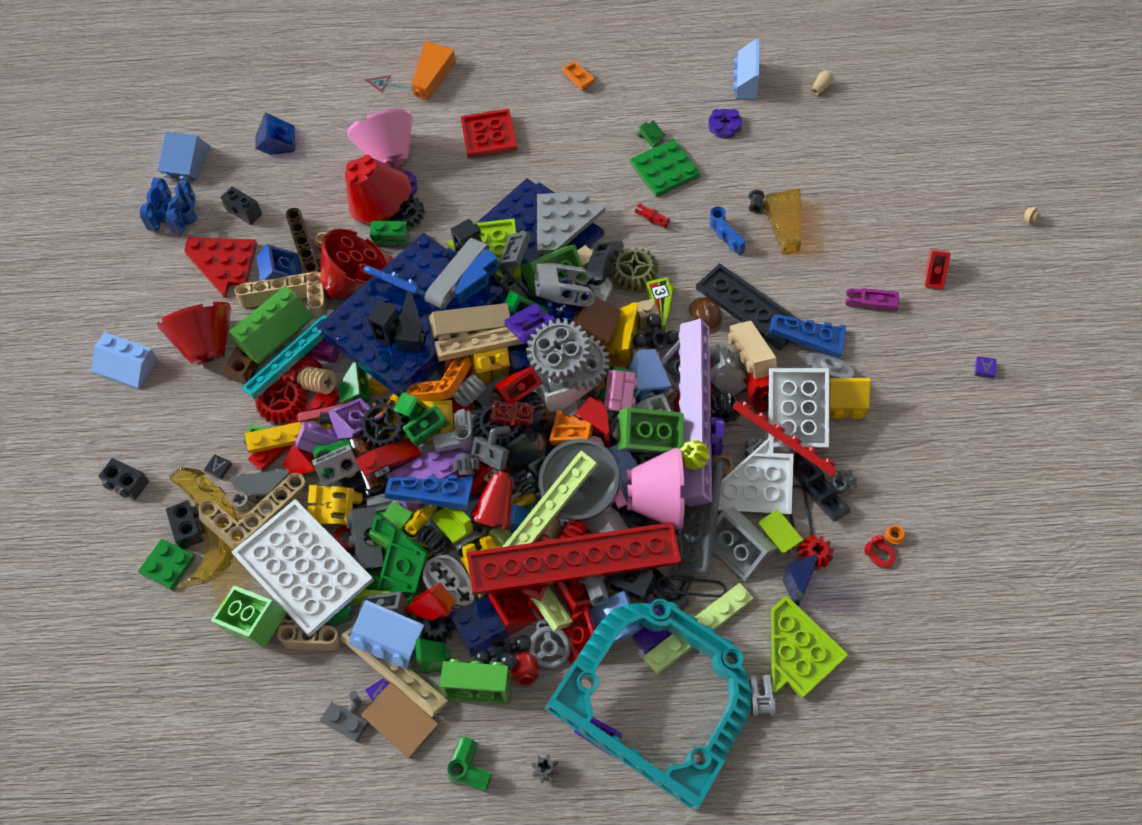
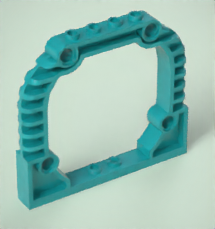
M656 599L651 604L636 603L623 605L607 614L595 629L544 709L694 811L700 807L749 717L752 707V689L748 675L742 666L744 656L731 640L720 637L711 627L703 626L696 617L685 614L675 603ZM654 608L660 609L662 616L656 615ZM637 624H641L652 631L667 629L709 657L714 672L727 681L729 699L725 711L705 746L694 748L686 755L685 763L669 766L664 772L643 759L639 751L625 747L623 741L618 737H611L590 723L594 715L590 696L599 685V679L595 671L615 639L623 630ZM727 656L733 658L734 664H730L727 661ZM581 680H588L591 683V688H584ZM694 755H699L702 758V765L694 761Z

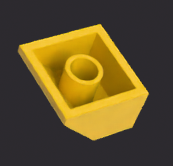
M830 378L829 418H866L869 410L870 378Z

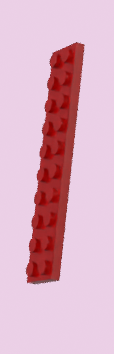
M673 522L466 552L472 595L681 563Z

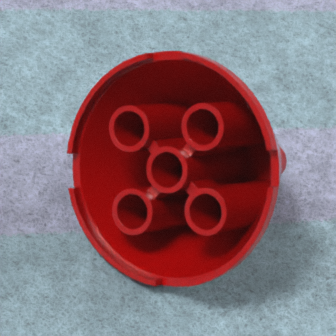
M368 154L355 161H350L346 165L345 183L348 209L355 221L363 222V224H371L372 221H385L400 210L399 207L404 200H408L411 193V181L402 170L374 159Z
M337 228L330 230L322 240L319 281L328 291V295L334 299L338 297L349 298L384 282V280L366 273L363 270L365 266L373 267L385 273L389 271V263L381 249L370 239L364 240L357 236L358 232L349 229Z
M218 301L212 302L213 306L203 307V304L186 307L161 318L162 322H157V327L190 364L204 365L208 363L209 359L225 357L232 309L230 303Z

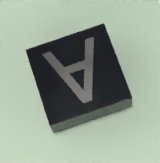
M214 454L204 468V471L222 480L232 463Z

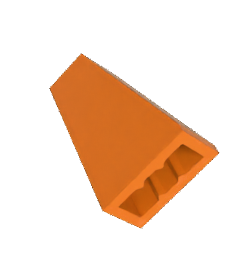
M425 41L412 81L414 96L427 101L430 99L456 62L453 49Z

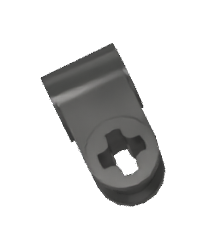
M474 521L472 523L473 532L455 544L451 542L458 556H463L462 547L468 544H474L476 549L482 547L479 540L482 536H489L486 524Z

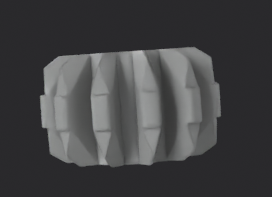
M471 375L459 386L453 397L458 404L467 407L485 390V385L476 375Z

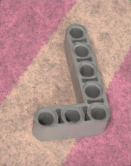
M470 238L428 288L425 294V302L444 309L454 298L457 285L464 272L486 249L489 250V245Z

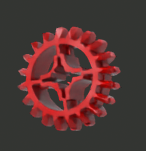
M280 377L262 395L255 399L256 409L260 417L264 418L268 423L271 421L274 425L277 422L283 425L284 421L288 422L292 417L296 418V413L302 412L301 409L307 403L306 392L301 388V384L295 379L291 380L287 377L284 380Z

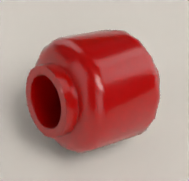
M520 652L516 656L517 665L511 670L512 678L520 685H531L539 677L538 659L528 652Z

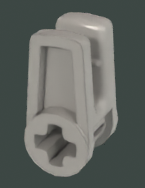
M764 675L762 690L764 691V696L759 694L757 676H750L752 716L758 717L760 714L775 716V700L772 693L770 675Z

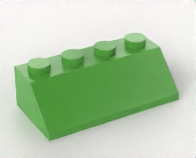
M284 286L229 330L233 343L259 364L309 323L313 316L300 298L288 287Z

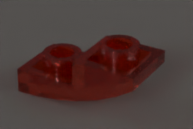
M494 400L490 421L510 425H532L535 406L517 401L512 405Z

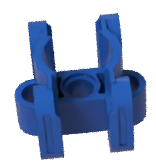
M153 178L151 188L147 192V202L140 208V218L148 231L157 232L160 229L161 223H167L172 233L183 234L185 225L196 222L197 215L193 208L196 196L189 181L180 180L176 188H174L176 192L175 197L171 199L172 194L166 180L163 178Z

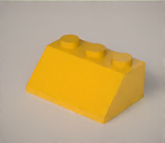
M636 302L619 309L621 311L620 317L610 338L608 348L604 350V352L609 353L607 359H610L609 367L616 366L623 369L629 367L631 351L633 349L632 339L636 335L638 326V303Z

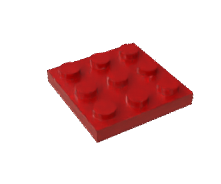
M510 108L461 116L467 158L517 150Z

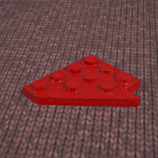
M188 237L184 252L223 298H227L229 286L248 283L257 242L255 239Z

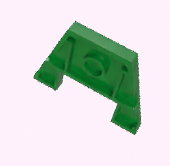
M380 513L375 514L371 532L386 537L390 541L381 576L367 572L374 581L365 589L377 591L391 590V592L419 591L429 552Z

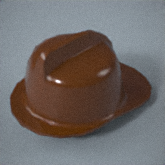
M697 298L691 302L689 313L692 321L702 319L710 327V334L717 332L722 324V317L717 304L709 298Z

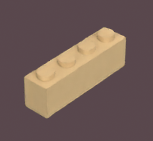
M507 303L435 311L429 316L432 338L442 341L451 339V337L466 336L506 327L505 320L510 317Z
M752 321L730 326L729 342L734 345L736 354L739 353L741 362L746 364L748 373H751L755 379L769 376V368H777L776 357Z

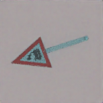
M391 75L364 79L381 93L384 92L386 86L413 91L412 87L389 83Z

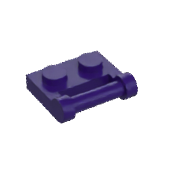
M534 303L506 319L505 326L522 343L526 344L527 341L531 340V334L537 335L536 328L543 329L542 322L548 326L549 320L553 324H556V320Z

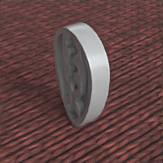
M439 555L427 562L423 571V581L427 589L441 582L456 601L453 606L467 608L472 605L474 595H472L470 579L456 559L447 555ZM440 564L439 570L442 573L448 572L446 577L449 580L455 579V586L446 587V580L444 578L439 580V573L437 571L431 572V565ZM457 590H459L464 595L468 593L469 602L465 600L461 602V595Z

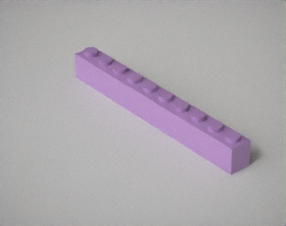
M702 319L680 324L679 406L681 413H684L683 446L687 441L691 442L693 439L700 440L708 447L710 456L709 461L701 469L691 470L683 465L684 486H681V496L684 498V503L690 507L712 503L710 327Z

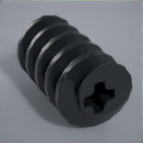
M535 391L530 392L517 401V408L520 409L521 414L524 415L525 420L534 432H545L552 427L554 416L551 415V412Z

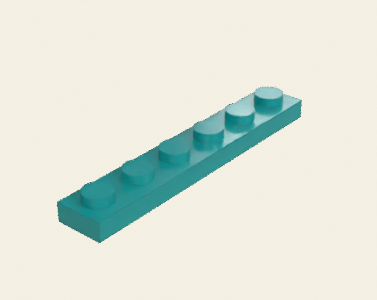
M326 315L321 316L241 387L243 392L254 400L262 395L268 387L303 358L325 336L330 334L337 327L336 322Z

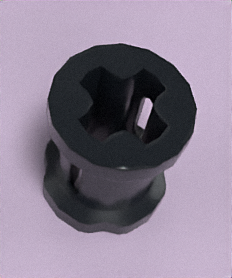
M753 190L749 193V199L751 200L749 205L750 212L761 213L765 209L763 204L765 195L763 191Z

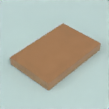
M391 682L361 714L369 724L408 759L439 726L437 722Z

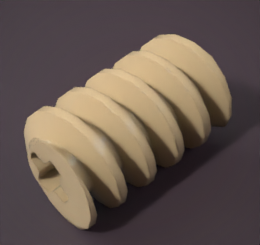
M307 367L298 374L297 382L301 384V388L304 390L329 394L335 388L337 378L335 373L330 370Z

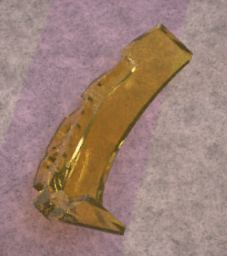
M180 467L169 476L170 481L178 485L191 498L198 511L199 505L203 501L212 500L238 522L234 507L230 506L225 498L226 493L221 487L216 486L205 477L206 474L198 469ZM212 510L204 511V514L207 515L213 513ZM220 523L218 526L224 528L227 527L228 524ZM205 524L206 547L202 562L191 577L178 584V589L211 582L228 569L233 562L234 555L232 551L234 549L228 546ZM234 536L232 539L239 541V536Z

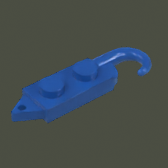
M370 266L363 268L366 273L382 279L393 286L405 291H411L416 296L425 297L426 292L418 287L419 283L408 279V282L402 280L403 276L394 272L390 275Z

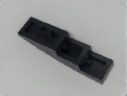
M799 453L793 454V475L830 519L835 522L849 514L850 507L837 495V489L825 479L824 472Z

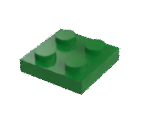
M161 538L138 572L140 575L173 591L196 557L192 553Z

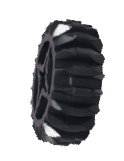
M383 399L382 403L379 400H375V406L368 403L370 409H363V412L366 414L359 416V419L363 421L357 424L358 427L362 428L358 431V434L363 435L361 440L367 442L366 446L369 448L373 447L374 450L392 443L397 445L399 441L404 442L405 438L403 436L407 434L403 427L408 424L406 422L410 419L394 411L396 402L394 400L388 402L387 399ZM383 412L379 418H375L376 415ZM393 413L397 416L398 427L393 425ZM387 423L390 427L382 428L379 424ZM371 424L376 428L375 438L371 433ZM389 433H394L390 438L386 439Z
M499 400L496 402V405H493L491 402L488 404V407L483 405L482 410H478L473 418L472 430L474 431V437L479 436L487 440L492 428L509 426L511 429L515 427L510 434L497 436L496 444L501 447L526 433L524 415H521L520 409L515 410L514 404L508 406L507 401L504 405L500 404ZM492 418V421L488 422L487 425H484L487 420Z

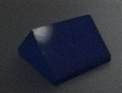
M816 555L786 565L782 581L791 600L798 607L813 574L818 558Z

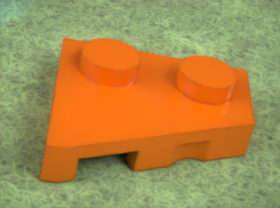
M559 410L556 413L549 441L551 445H560L573 439L591 440L593 427L591 423L584 420L580 421L574 416L568 417Z

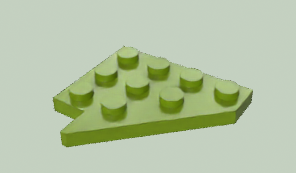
M786 595L771 608L772 693L775 695L787 684L803 699L848 657V654Z

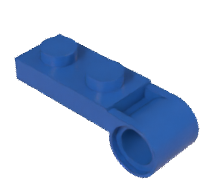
M720 206L713 207L710 211V227L716 232L718 238L728 245L730 250L741 255L745 251L746 241L725 222L726 210Z

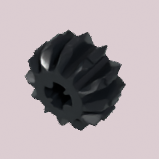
M729 392L724 395L722 393L719 396L714 395L713 399H711V417H722L724 422L727 423L730 420L736 421V418L740 417V413L732 407L736 401L740 403V400L737 399L736 395H730Z
M432 526L420 528L413 539L429 552L428 557L430 559L443 555L449 546L447 538L443 536V533H440L438 529H434Z
M438 617L433 621L429 619L420 620V623L424 625L421 639L442 642L446 645L447 641L445 638L452 639L451 631H454L451 618Z

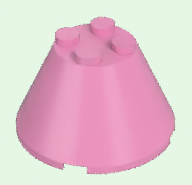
M405 109L379 111L367 115V120L361 123L359 120L353 123L347 130V136L364 155L368 154L372 158L392 167L401 168L409 157L413 116L410 111L407 113Z
M674 448L632 469H626L627 482L630 481V483H626V495L630 497L627 498V510H632L662 524L673 522L674 529L681 530L684 521V498L681 496V486H684V472L681 450Z

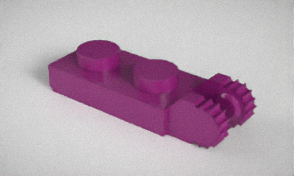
M850 288L846 291L848 297H853L846 299V306L856 308L860 306L863 308L898 311L899 292L867 288Z

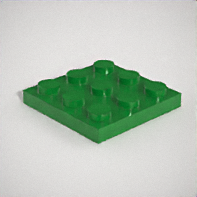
M675 139L630 158L631 165L655 197L699 178L701 173Z

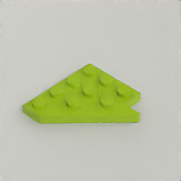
M514 219L476 223L481 230L480 237L483 243L489 245V251L497 257L498 263L509 235L516 234ZM453 240L448 241V247L455 251ZM520 266L515 267L512 275L517 281L522 280ZM498 269L496 272L499 280H502L503 277L501 269Z

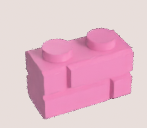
M608 370L604 403L606 410L620 411L627 407H635L633 393L638 384V380L635 377L636 373Z

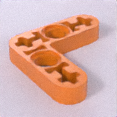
M468 355L454 358L441 381L415 383L406 390V394L417 397L421 401L444 400L452 397L471 368L472 360Z

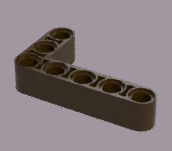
M290 208L286 211V219L304 273H321V256L316 257L302 213L298 208Z

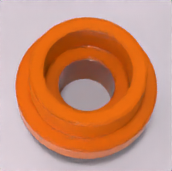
M898 525L889 526L884 533L886 541L892 545H900L906 536L903 528ZM891 534H896L898 538L892 537Z

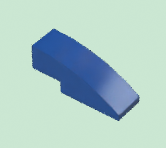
M488 249L470 264L461 277L455 291L459 305L489 285L488 277L499 269L497 257Z

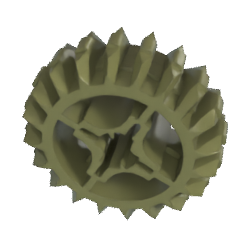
M629 247L627 251L622 249L621 254L618 253L613 261L615 268L610 275L613 278L614 284L617 283L619 288L624 286L625 291L629 288L632 292L634 289L640 292L641 288L646 289V282L657 279L659 272L658 262L655 260V256L651 255L650 251L645 252L644 248L638 250L637 247L631 250Z

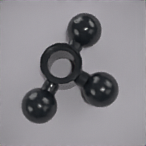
M651 313L647 317V324L652 327V331L647 332L646 335L642 333L634 335L632 343L636 348H643L645 345L650 348L664 347L667 343L674 345L679 341V333L675 330H669L667 333L658 330L662 318L657 313Z
M521 635L516 638L515 643L511 644L508 637H498L491 643L493 651L479 650L475 654L474 659L484 664H490L491 659L495 658L496 662L504 663L508 666L509 670H513L517 665V658L513 651H528L531 647V640L528 636Z

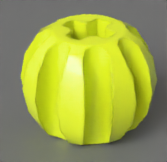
M693 439L691 442L687 441L680 448L683 465L688 469H701L709 461V449L700 440Z

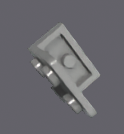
M719 343L716 347L721 362L710 369V381L723 394L729 392L730 395H736L747 387L745 380L747 376L742 370L743 364L740 359L734 358L730 349L727 346L723 347Z

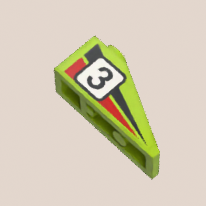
M664 277L646 282V294L648 299L654 300L658 314L662 318L659 329L666 333L672 305V294H675L673 284L669 283L668 278Z

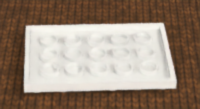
M296 499L232 551L237 560L275 601L286 610L288 615L309 637L374 581L363 567Z

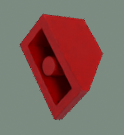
M930 248L925 287L944 289L951 255L949 250Z
M530 367L511 374L495 386L505 402L507 401L511 406L543 383L534 368Z
M439 582L415 597L404 610L406 613L433 621L438 617H446L452 611L451 607L456 601L442 583Z

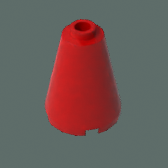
M746 368L749 405L754 407L756 411H769V376L755 379L751 373H748Z
M498 471V474L493 473L474 507L470 519L493 527L500 525L502 526L501 529L509 530L513 479L509 478V473Z

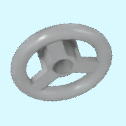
M545 626L538 629L531 636L529 654L536 656L540 667L554 669L564 664L568 659L571 650L570 640L561 629L553 631L550 626ZM550 632L561 637L564 649L559 648L556 641L551 639ZM544 634L545 640L541 644V651L536 654V640ZM548 643H551L554 647L551 652L545 649ZM555 653L562 655L555 662H544L541 660L545 655L553 656Z

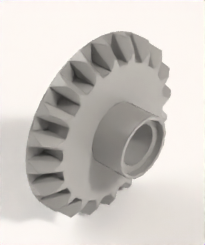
M810 353L806 358V364L809 368H829V381L830 378H853L854 370L847 363L834 356L824 353Z

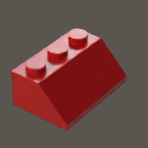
M589 397L575 415L580 421L584 420L591 423L593 427L591 437L597 436L601 438L603 444L610 448V432L606 406L600 400Z

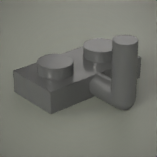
M510 427L492 428L488 440L479 436L474 437L471 453L474 454V458L498 470H504L509 450L497 445L496 440L499 435L510 434Z
M351 691L349 698L352 703L346 710L331 702L321 717L320 722L357 743L369 723L355 715L362 700L356 691Z

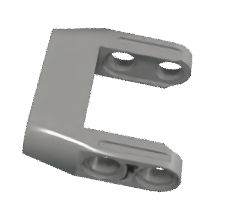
M556 263L536 264L534 282L538 297L557 303L584 307L594 303L595 296L593 291L588 287H583L589 281V274L586 269ZM564 270L568 272V275L565 278H559L558 273ZM579 273L586 275L582 281L576 280V276ZM565 290H570L572 296L564 298L562 293ZM584 293L591 295L587 301H583L580 297Z

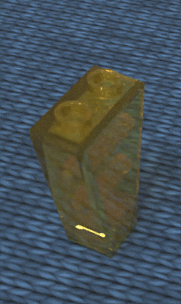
M800 188L766 195L765 210L782 255L799 252L801 246Z

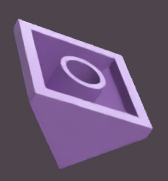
M361 398L329 410V416L338 439L353 437L362 429L357 426L358 423L363 421L359 419V416L366 414L363 412V409L369 410L370 408Z

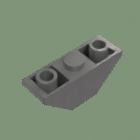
M277 469L270 472L259 471L255 474L231 476L230 481L237 491H242L251 502L256 504L261 502L291 473L289 469Z

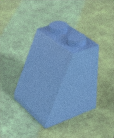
M165 131L158 171L164 174L163 177L169 179L179 177V179L184 181L196 180L211 146L195 135Z
M638 350L627 370L636 373L635 377L638 380L637 388L634 389L633 393L635 405L644 399L659 394H664L665 396L671 388V383L656 350Z

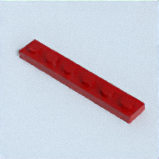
M335 386L329 394L318 393L301 409L302 412L334 406L340 400L339 388ZM297 412L296 418L292 417L290 421L286 422L284 425L299 422V413ZM292 445L254 452L248 458V461L259 471H265Z
M736 401L732 407L734 410L833 477L837 471L834 468L836 465L828 458L822 460L817 456L819 454L818 451L810 446L806 449L801 445L802 441L793 434L791 437L784 434L785 429L777 423L774 426L767 422L769 418L759 412L757 415L751 411L752 406L744 401L742 403Z

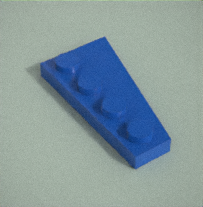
M775 314L771 320L769 333L839 358L842 355L846 325L838 327L832 326V323L827 322L818 324L814 323V320L799 321L795 317Z
M448 475V478L436 479V476H427L425 479H417L416 477L389 478L385 499L467 510L474 475H466V478Z

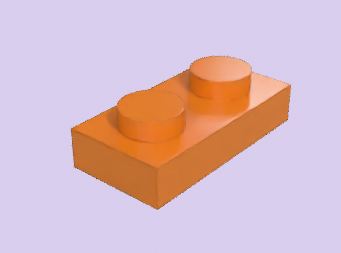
M575 60L562 67V73L582 91L595 83V78Z

